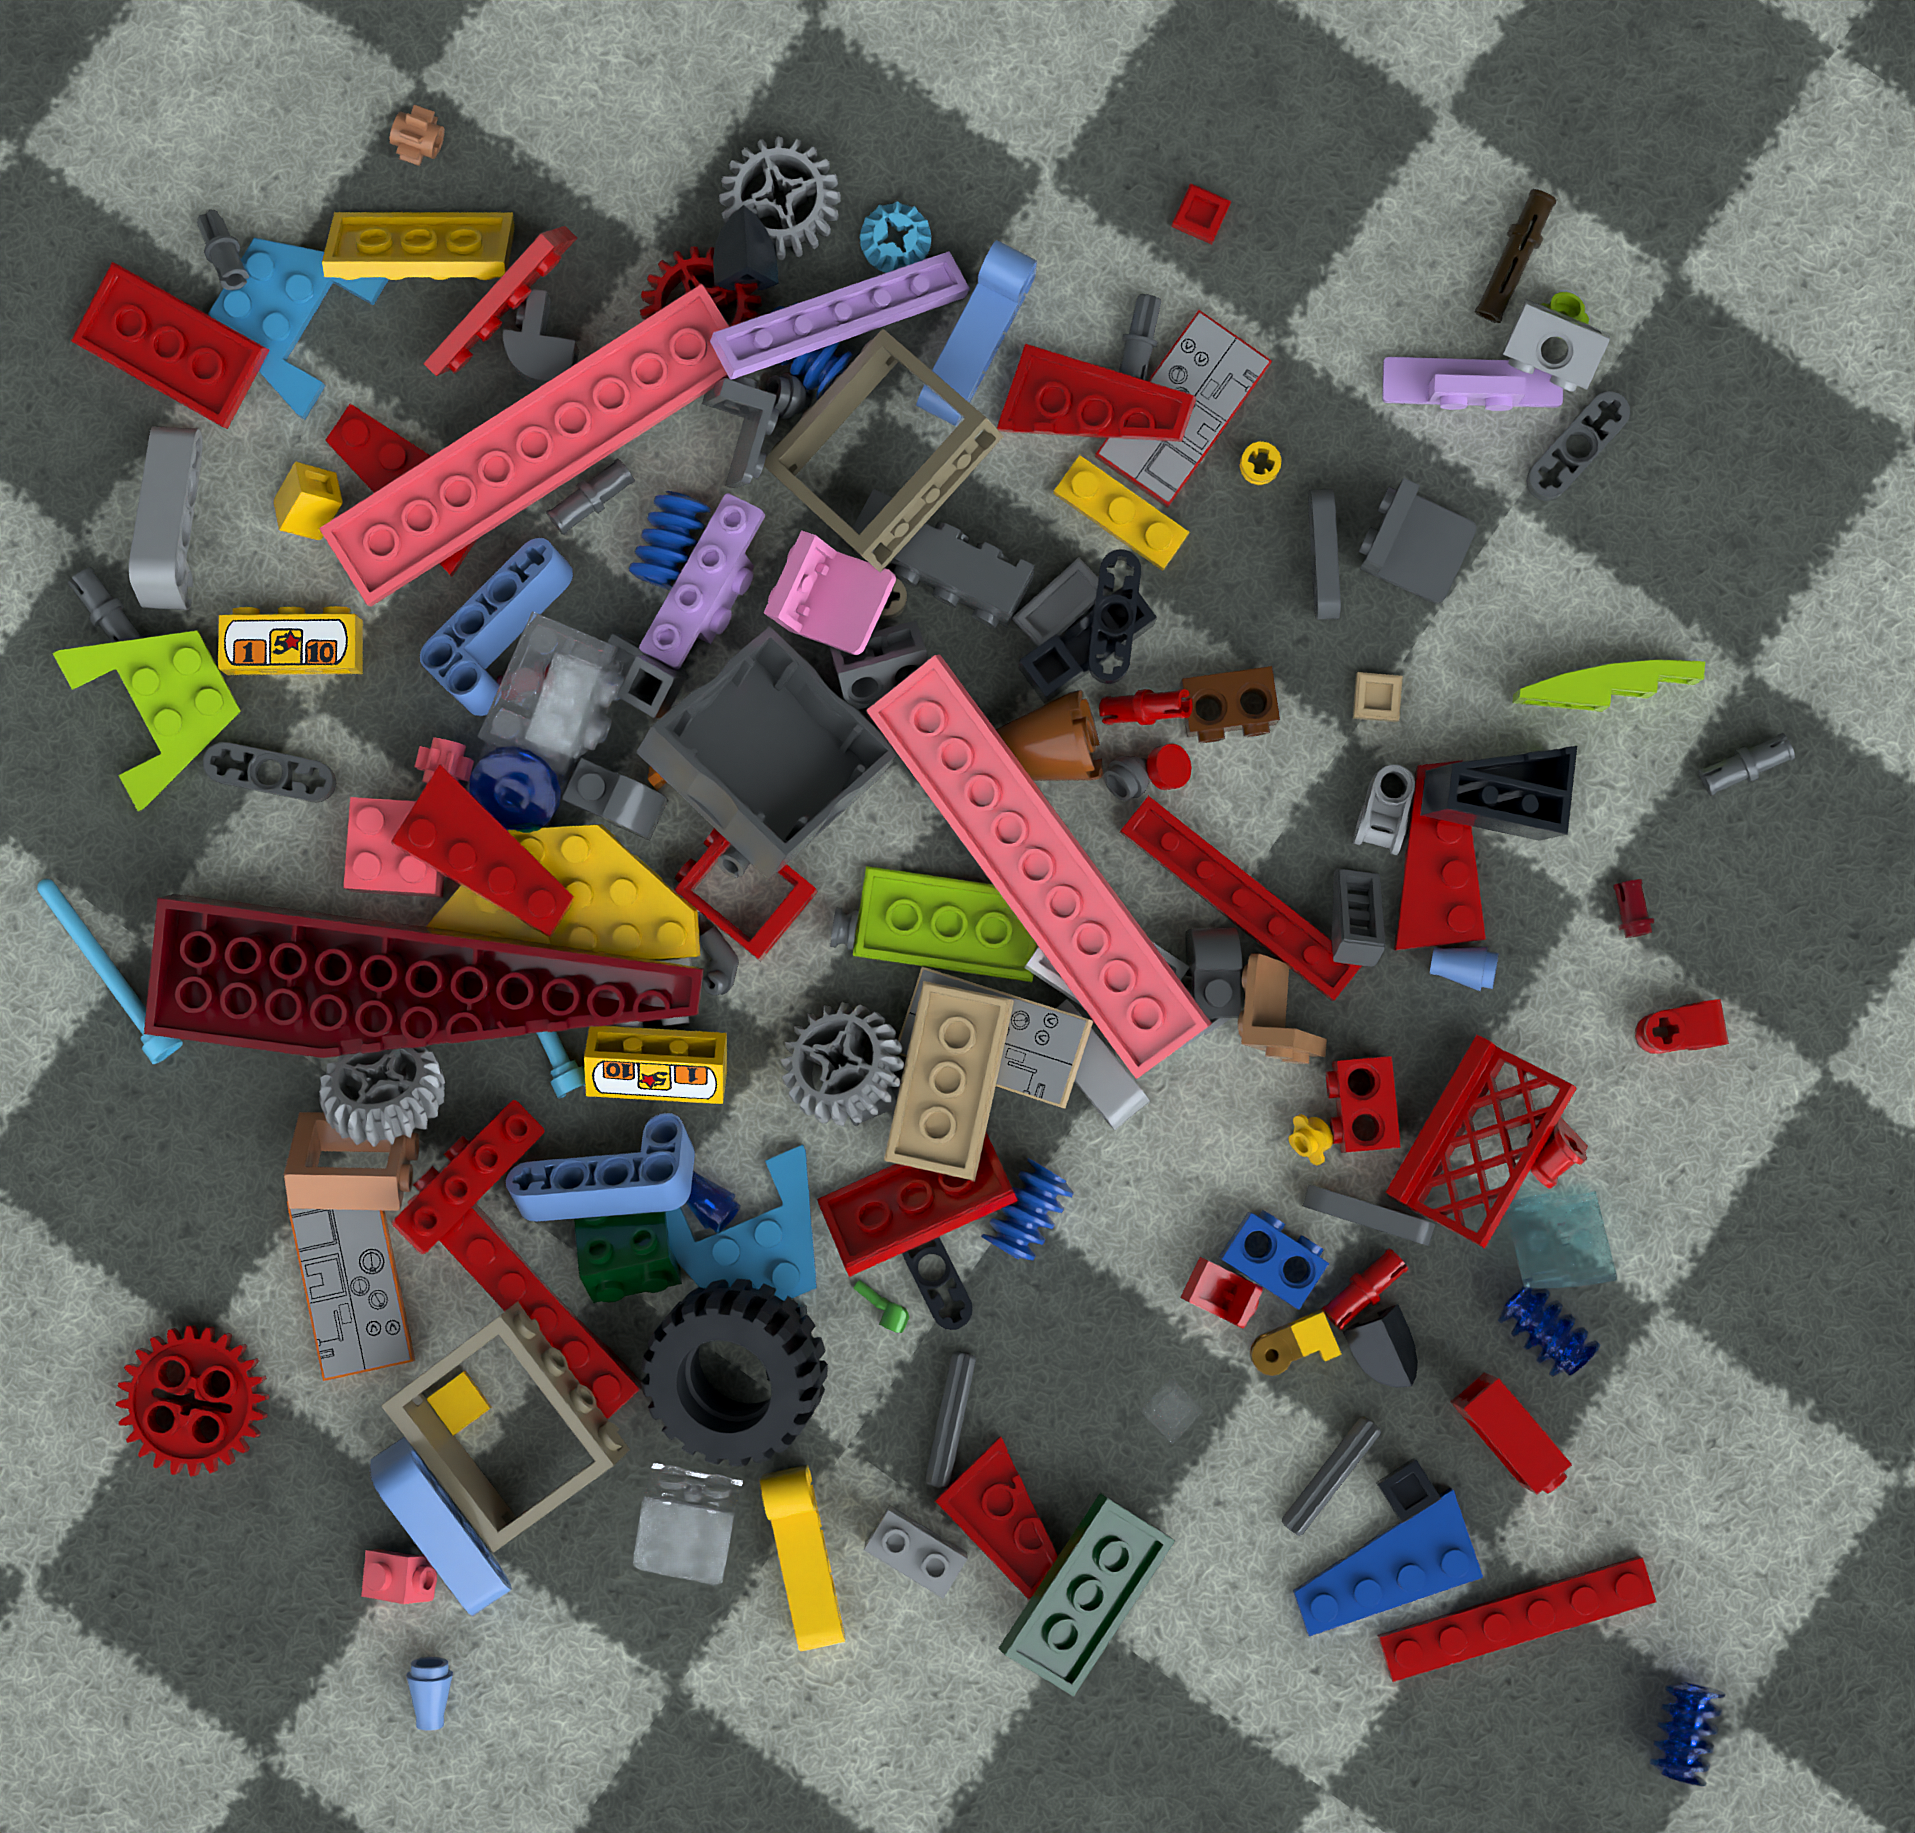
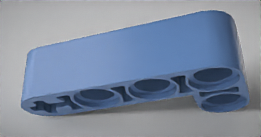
M998 240L991 246L981 266L978 284L932 369L935 374L969 403L985 375L982 372H987L1005 337L1003 332L1007 333L1026 297L1023 294L1028 293L1036 276L1037 260ZM924 385L916 406L957 427L962 416Z
M544 538L529 540L424 644L420 652L421 664L470 713L475 716L491 713L501 701L502 688L485 669L568 587L573 577L572 567L548 540Z
M663 1113L651 1118L645 1125L641 1152L521 1163L508 1173L506 1188L519 1212L528 1221L537 1222L671 1211L678 1209L689 1199L695 1151L681 1119L672 1113Z
M405 1437L370 1460L371 1480L377 1492L470 1615L474 1616L512 1590L511 1583L497 1560Z

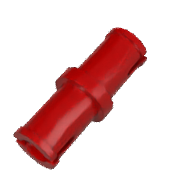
M1141 689L1135 695L1103 697L1099 704L1100 717L1111 715L1102 719L1105 725L1127 722L1153 725L1156 720L1188 718L1192 713L1193 705L1192 698L1181 699L1182 697L1189 696L1190 693L1187 689L1154 693L1151 689Z
M1388 1248L1361 1275L1355 1273L1349 1278L1351 1283L1326 1306L1324 1305L1321 1310L1330 1322L1341 1331L1367 1305L1371 1304L1374 1306L1381 1300L1379 1295L1409 1269L1404 1261L1392 1249Z

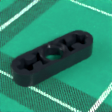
M1124 549L1109 552L1103 558L1099 569L1088 669L1095 680L1104 684H1113L1120 681L1126 675L1130 665L1141 578V564L1135 554ZM1117 560L1125 561L1126 569L1133 571V576H1125L1122 593L1131 592V599L1117 594L1103 596V589L1113 592L1115 576L1112 573H1107V568H1114ZM1112 604L1122 606L1128 615L1127 623L1119 629L1106 627L1101 619V613L1105 607ZM1098 634L1110 639L1126 638L1125 645L1116 641L1114 658L1122 661V666H1115L1112 674L1104 673L1103 665L1096 663V658L1104 657L1107 640L1097 641Z
M939 1236L934 1239L936 1246L921 1249L913 1258L910 1257L908 1251L902 1253L935 1322L942 1328L956 1330L969 1322L973 1307L971 1299ZM928 1254L940 1256L945 1263L943 1276L935 1281L924 1279L918 1270L920 1260ZM950 1278H953L957 1285L947 1289L951 1298L954 1301L962 1299L965 1307L960 1310L961 1319L953 1322L950 1316L941 1317L939 1310L944 1307V1301L940 1293L932 1299L927 1291L928 1289L943 1286Z

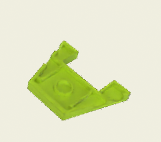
M198 630L63 649L52 653L72 690L114 669L119 673L161 754L118 775L137 811L144 809L241 712Z

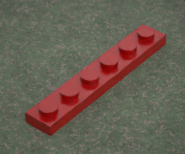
M1149 795L1120 830L1119 833L1275 957L1284 962L1332 1002L1335 1001L1362 967V965L1334 962L1332 941Z
M1637 1556L1377 1636L1392 1682L1656 1603L1657 1601L1644 1559L1641 1556Z

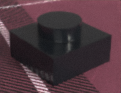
M1415 1458L1376 1482L1401 1523H1405L1441 1499Z

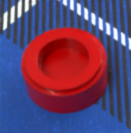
M1177 744L1158 746L1150 752L1147 758L1146 767L1149 779L1158 789L1168 791L1181 788L1189 781L1192 771L1189 755L1181 746Z

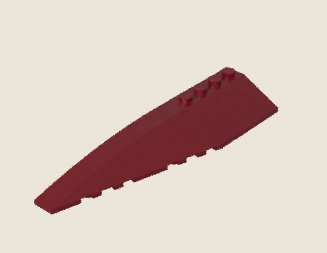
M171 894L157 899L144 1034L329 1058L347 1054H364L399 1048H416L434 1044L477 1041L538 1032H555L625 1022L694 1016L699 1014L704 968L454 930Z

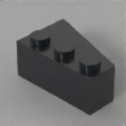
M1577 746L1452 763L1425 771L1420 815L1538 841L1568 835Z

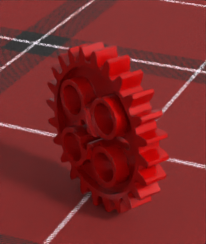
M190 1325L186 1327L183 1339L177 1328L167 1330L168 1343L159 1336L150 1338L153 1352L145 1348H139L135 1353L142 1363L140 1365L133 1363L125 1365L124 1369L133 1376L132 1381L118 1383L117 1387L129 1392L128 1398L116 1402V1406L129 1409V1415L122 1418L118 1423L121 1426L133 1425L134 1431L127 1437L126 1441L130 1443L141 1440L144 1443L138 1453L140 1458L152 1452L155 1453L154 1468L157 1469L163 1466L169 1460L171 1461L170 1471L172 1475L180 1473L184 1464H187L189 1475L196 1476L201 1470L202 1463L209 1473L218 1471V1457L227 1466L235 1462L232 1449L246 1453L250 1450V1447L244 1437L256 1438L260 1436L261 1432L252 1422L253 1420L267 1418L268 1414L256 1407L257 1403L269 1399V1394L257 1392L256 1386L263 1383L267 1378L265 1375L253 1376L251 1370L259 1362L258 1358L244 1361L241 1358L247 1349L246 1344H241L234 1349L229 1347L232 1340L231 1333H226L218 1341H215L214 1327H206L200 1338L196 1326ZM172 1360L180 1362L185 1369V1378L180 1385L173 1384L166 1374L168 1364ZM217 1370L224 1372L230 1380V1388L225 1395L216 1393L211 1386L212 1375ZM155 1388H159L172 1394L185 1395L195 1390L194 1395L196 1399L229 1404L232 1406V1411L227 1413L218 1408L205 1405L193 1408L190 1411L191 1406L189 1402L174 1398L157 1397L153 1392ZM160 1406L170 1408L174 1414V1424L170 1430H165L157 1424L156 1412ZM205 1416L213 1417L218 1422L219 1434L215 1440H209L201 1433L200 1423Z

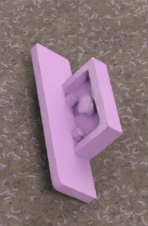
M1386 357L1383 361L1382 400L1384 403L1440 405V408L1448 410L1465 409L1467 405L1485 406V409L1491 411H1506L1513 407L1558 408L1563 403V388L1550 382L1551 374L1535 368L1533 374H1529L1508 364L1509 360Z
M729 493L724 495L643 638L639 649L644 654L677 670L683 664L697 637L711 644L716 634L724 632L731 619L732 612L730 609L738 595H743L748 590L753 580L752 570L754 565L745 552L765 518V514L760 508Z

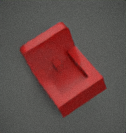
M1199 1257L1180 1298L1243 1329L1249 1318L1255 1314L1258 1308L1263 1288Z

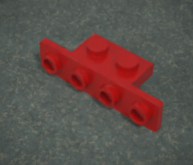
M512 1100L482 1131L469 1141L463 1135L443 1153L449 1161L439 1171L432 1165L413 1183L418 1192L407 1202L408 1205L392 1220V1226L420 1254L427 1253L544 1134V1128L518 1101Z

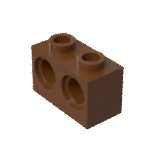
M1272 666L1182 678L1179 684L1180 689H1187L1190 693L1188 697H1182L1181 699L1192 698L1193 705L1191 715L1188 718H1184L1187 738L1198 736V743L1225 740V732L1238 730L1243 731V737L1266 735L1270 733L1269 726H1274L1280 721ZM1245 693L1258 694L1264 702L1263 712L1256 715L1245 712L1240 704L1241 696ZM1202 699L1213 700L1219 707V717L1212 721L1201 719L1195 710L1196 703Z

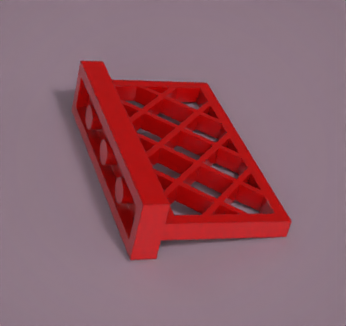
M1476 1035L1385 1193L1405 1207L1426 1216L1485 1249L1577 1088L1573 1084L1497 1047L1493 1042ZM1504 1063H1507L1517 1069L1520 1084L1498 1091L1495 1078ZM1527 1074L1535 1077V1079L1528 1081ZM1546 1085L1559 1089L1550 1106L1535 1110L1531 1090ZM1523 1093L1527 1114L1505 1121L1501 1101ZM1493 1104L1497 1124L1475 1131L1472 1118L1479 1108ZM1530 1123L1533 1137L1529 1144L1512 1150L1508 1130ZM1500 1133L1504 1154L1482 1161L1478 1140ZM1470 1143L1474 1164L1452 1171L1450 1156L1454 1149ZM1507 1163L1510 1174L1507 1182L1502 1187L1489 1190L1485 1170ZM1477 1173L1481 1194L1459 1200L1455 1180ZM1447 1183L1451 1200L1450 1204L1435 1209L1423 1204L1433 1187ZM1484 1203L1487 1216L1476 1233L1465 1226L1462 1210ZM1454 1213L1455 1221L1445 1215Z

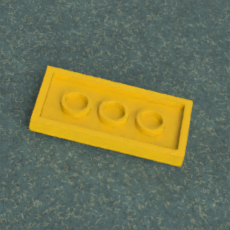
M334 212L322 260L324 277H340L345 280H354L360 277H385L390 280H399L405 277H430L435 280H445L450 277H475L480 280H490L502 277L508 269L514 235L513 212Z

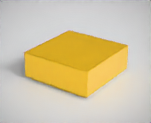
M463 1371L427 1398V1401L453 1436L492 1408L466 1371Z

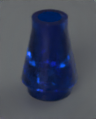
M693 1170L691 1193L685 1203L705 1229L711 1228L716 1233H719L734 1219L741 1205L734 1200V1193Z

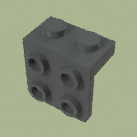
M745 376L732 380L724 378L718 381L713 389L704 394L702 401L703 405L744 418L725 486L733 489L750 484L752 478H759L766 459V453L761 451L765 434H772L779 414V410L773 408L777 395L756 389L757 381Z
M1403 478L1396 489L1388 487L1377 511L1384 514L1378 530L1370 527L1358 552L1366 556L1360 566V570L1438 604L1446 598L1473 540L1477 527L1473 521L1417 496L1416 493L1420 485Z

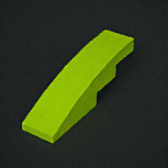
M1647 660L1612 663L1568 672L1520 688L1513 694L1512 703L1603 712L1610 707L1611 695L1648 699L1657 693L1658 682L1696 685L1704 680L1705 661Z

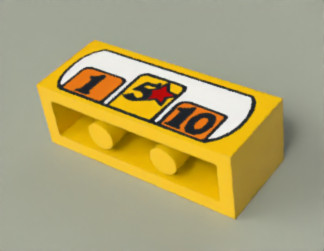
M340 606L324 607L323 614H305V608L280 607L278 608V614H260V609L253 607L233 608L232 615H219L218 669L227 675L363 674V620L356 614H350V608Z
M591 1026L589 1027L584 1054L586 1096L723 1104L727 1077V1033Z

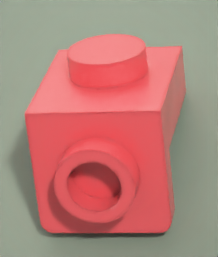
M379 1549L366 1550L361 1597L400 1604L429 1602L434 1599L437 1573L424 1554L409 1555Z

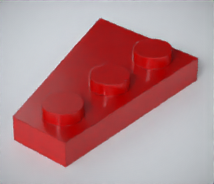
M999 1436L934 1501L1018 1590L1030 1600L1058 1555L1041 1519L1036 1513L1002 1437Z

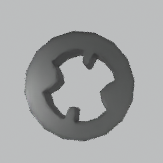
M836 907L830 947L836 948L839 944H845L847 950L854 949L859 910H853L850 914H846L842 911V908Z

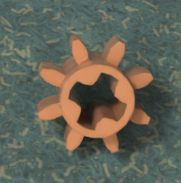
M414 105L411 114L404 112L397 114L390 132V144L398 146L396 153L400 154L399 159L420 166L423 156L431 159L436 158L443 142L444 127L436 124L438 117L434 116V111Z

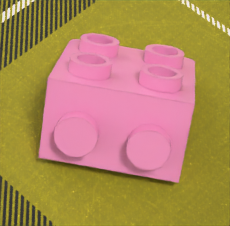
M801 530L795 545L788 553L787 563L777 585L770 592L764 614L789 632L854 655H859L865 650L895 584L896 576L887 568L879 572L869 562L837 552L818 536Z

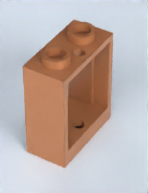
M299 1112L284 1172L289 1209L400 1211L404 1192H411L413 1167L410 1161L418 1160V1133H412L411 1139L405 1135L395 1138L393 1145L387 1139L380 1140L375 1147L372 1146L368 1139L356 1145L350 1137L342 1139L336 1129H332L331 1125L326 1121L324 1113ZM321 1151L389 1152L386 1168L318 1167Z

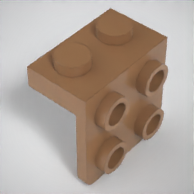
M1251 954L1248 964L1245 965L1242 972V986L1244 991H1246L1244 1010L1240 1012L1238 1018V1032L1242 1037L1241 1044L1265 1051V1057L1282 1059V1062L1309 1064L1310 1056L1325 1057L1327 1039L1298 1029L1285 1028L1289 967L1284 962L1263 954Z

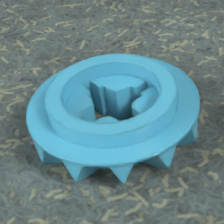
M898 201L884 206L879 205L875 211L865 217L860 233L861 249L868 262L876 269L885 273L925 260L931 247V231L928 220L918 212L915 206L903 205ZM887 222H890L891 226H894L898 232L908 231V234L903 237L904 253L893 242L883 243V240L888 237Z

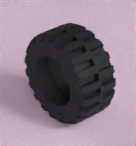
M724 1279L711 1282L706 1289L698 1287L688 1293L682 1302L679 1301L648 1341L649 1349L643 1355L641 1366L643 1372L647 1373L641 1381L643 1394L646 1397H652L648 1409L654 1420L661 1418L665 1424L661 1431L670 1440L676 1437L684 1443L682 1450L694 1456L696 1452H700L706 1455V1462L720 1465L723 1459H728L729 1465L732 1467L746 1466L751 1458L758 1464L770 1460L775 1452L782 1453L793 1443L821 1402L825 1391L822 1384L828 1377V1364L825 1360H820L826 1351L821 1337H813L811 1332L816 1325L809 1315L806 1314L801 1317L795 1311L799 1304L789 1296L784 1301L775 1296L776 1288L764 1283L759 1289L752 1288V1281L747 1279H736L731 1287H729L728 1281ZM710 1341H728L748 1349L761 1361L768 1373L771 1383V1398L759 1403H742L723 1396L713 1388L702 1371L699 1360L700 1345Z

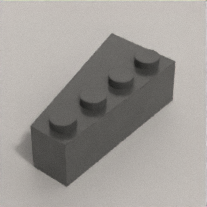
M873 489L852 529L860 535L890 502L892 497ZM926 522L889 562L888 565L894 567L893 573L896 578L912 586H916L918 581L934 589L933 597L951 607H956L958 602L974 610L971 615L974 619L994 629L998 623L1005 627H1008L1012 617L1033 581L1035 565L1022 559L1019 560L1017 566L1010 564V560L1002 554L1001 549L987 542H984V544L978 543L974 547L968 544L970 539L961 530L942 522H937L935 527ZM853 549L852 553L855 556L868 562L855 549Z

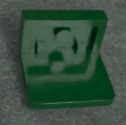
M666 1211L574 1219L579 1278L593 1303L616 1302L625 1296L644 1292L658 1293L666 1290L668 1287L682 1284L681 1269L669 1246Z

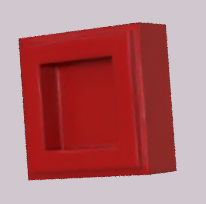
M1190 183L1171 227L1212 245L1231 201Z

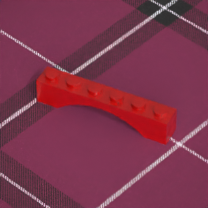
M476 1203L439 1240L504 1311L518 1302L531 1320L534 1318L537 1320L540 1332L553 1348L558 1349L564 1355L569 1370L581 1385L586 1386L592 1392L597 1407L607 1420L642 1389L641 1381L552 1292Z

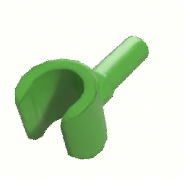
M859 1280L853 1289L875 1307L884 1311L879 1325L893 1332L902 1333L909 1319L907 1309L881 1297L863 1281Z

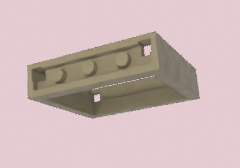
M882 329L874 339L870 340L863 347L861 353L847 369L833 380L829 389L819 400L803 413L800 421L792 430L774 445L770 454L765 459L764 467L875 569L881 572L1004 436L981 412L887 331ZM899 362L961 415L964 420L859 535L795 476Z
M518 1302L381 1405L493 1553L613 1467L630 1450L617 1433L619 1428L614 1423L609 1422L597 1407L592 1392L578 1382L569 1370L564 1355L549 1344L540 1332L537 1320L535 1318L531 1320ZM497 1335L506 1343L594 1459L593 1462L517 1517L460 1442L450 1433L421 1393Z

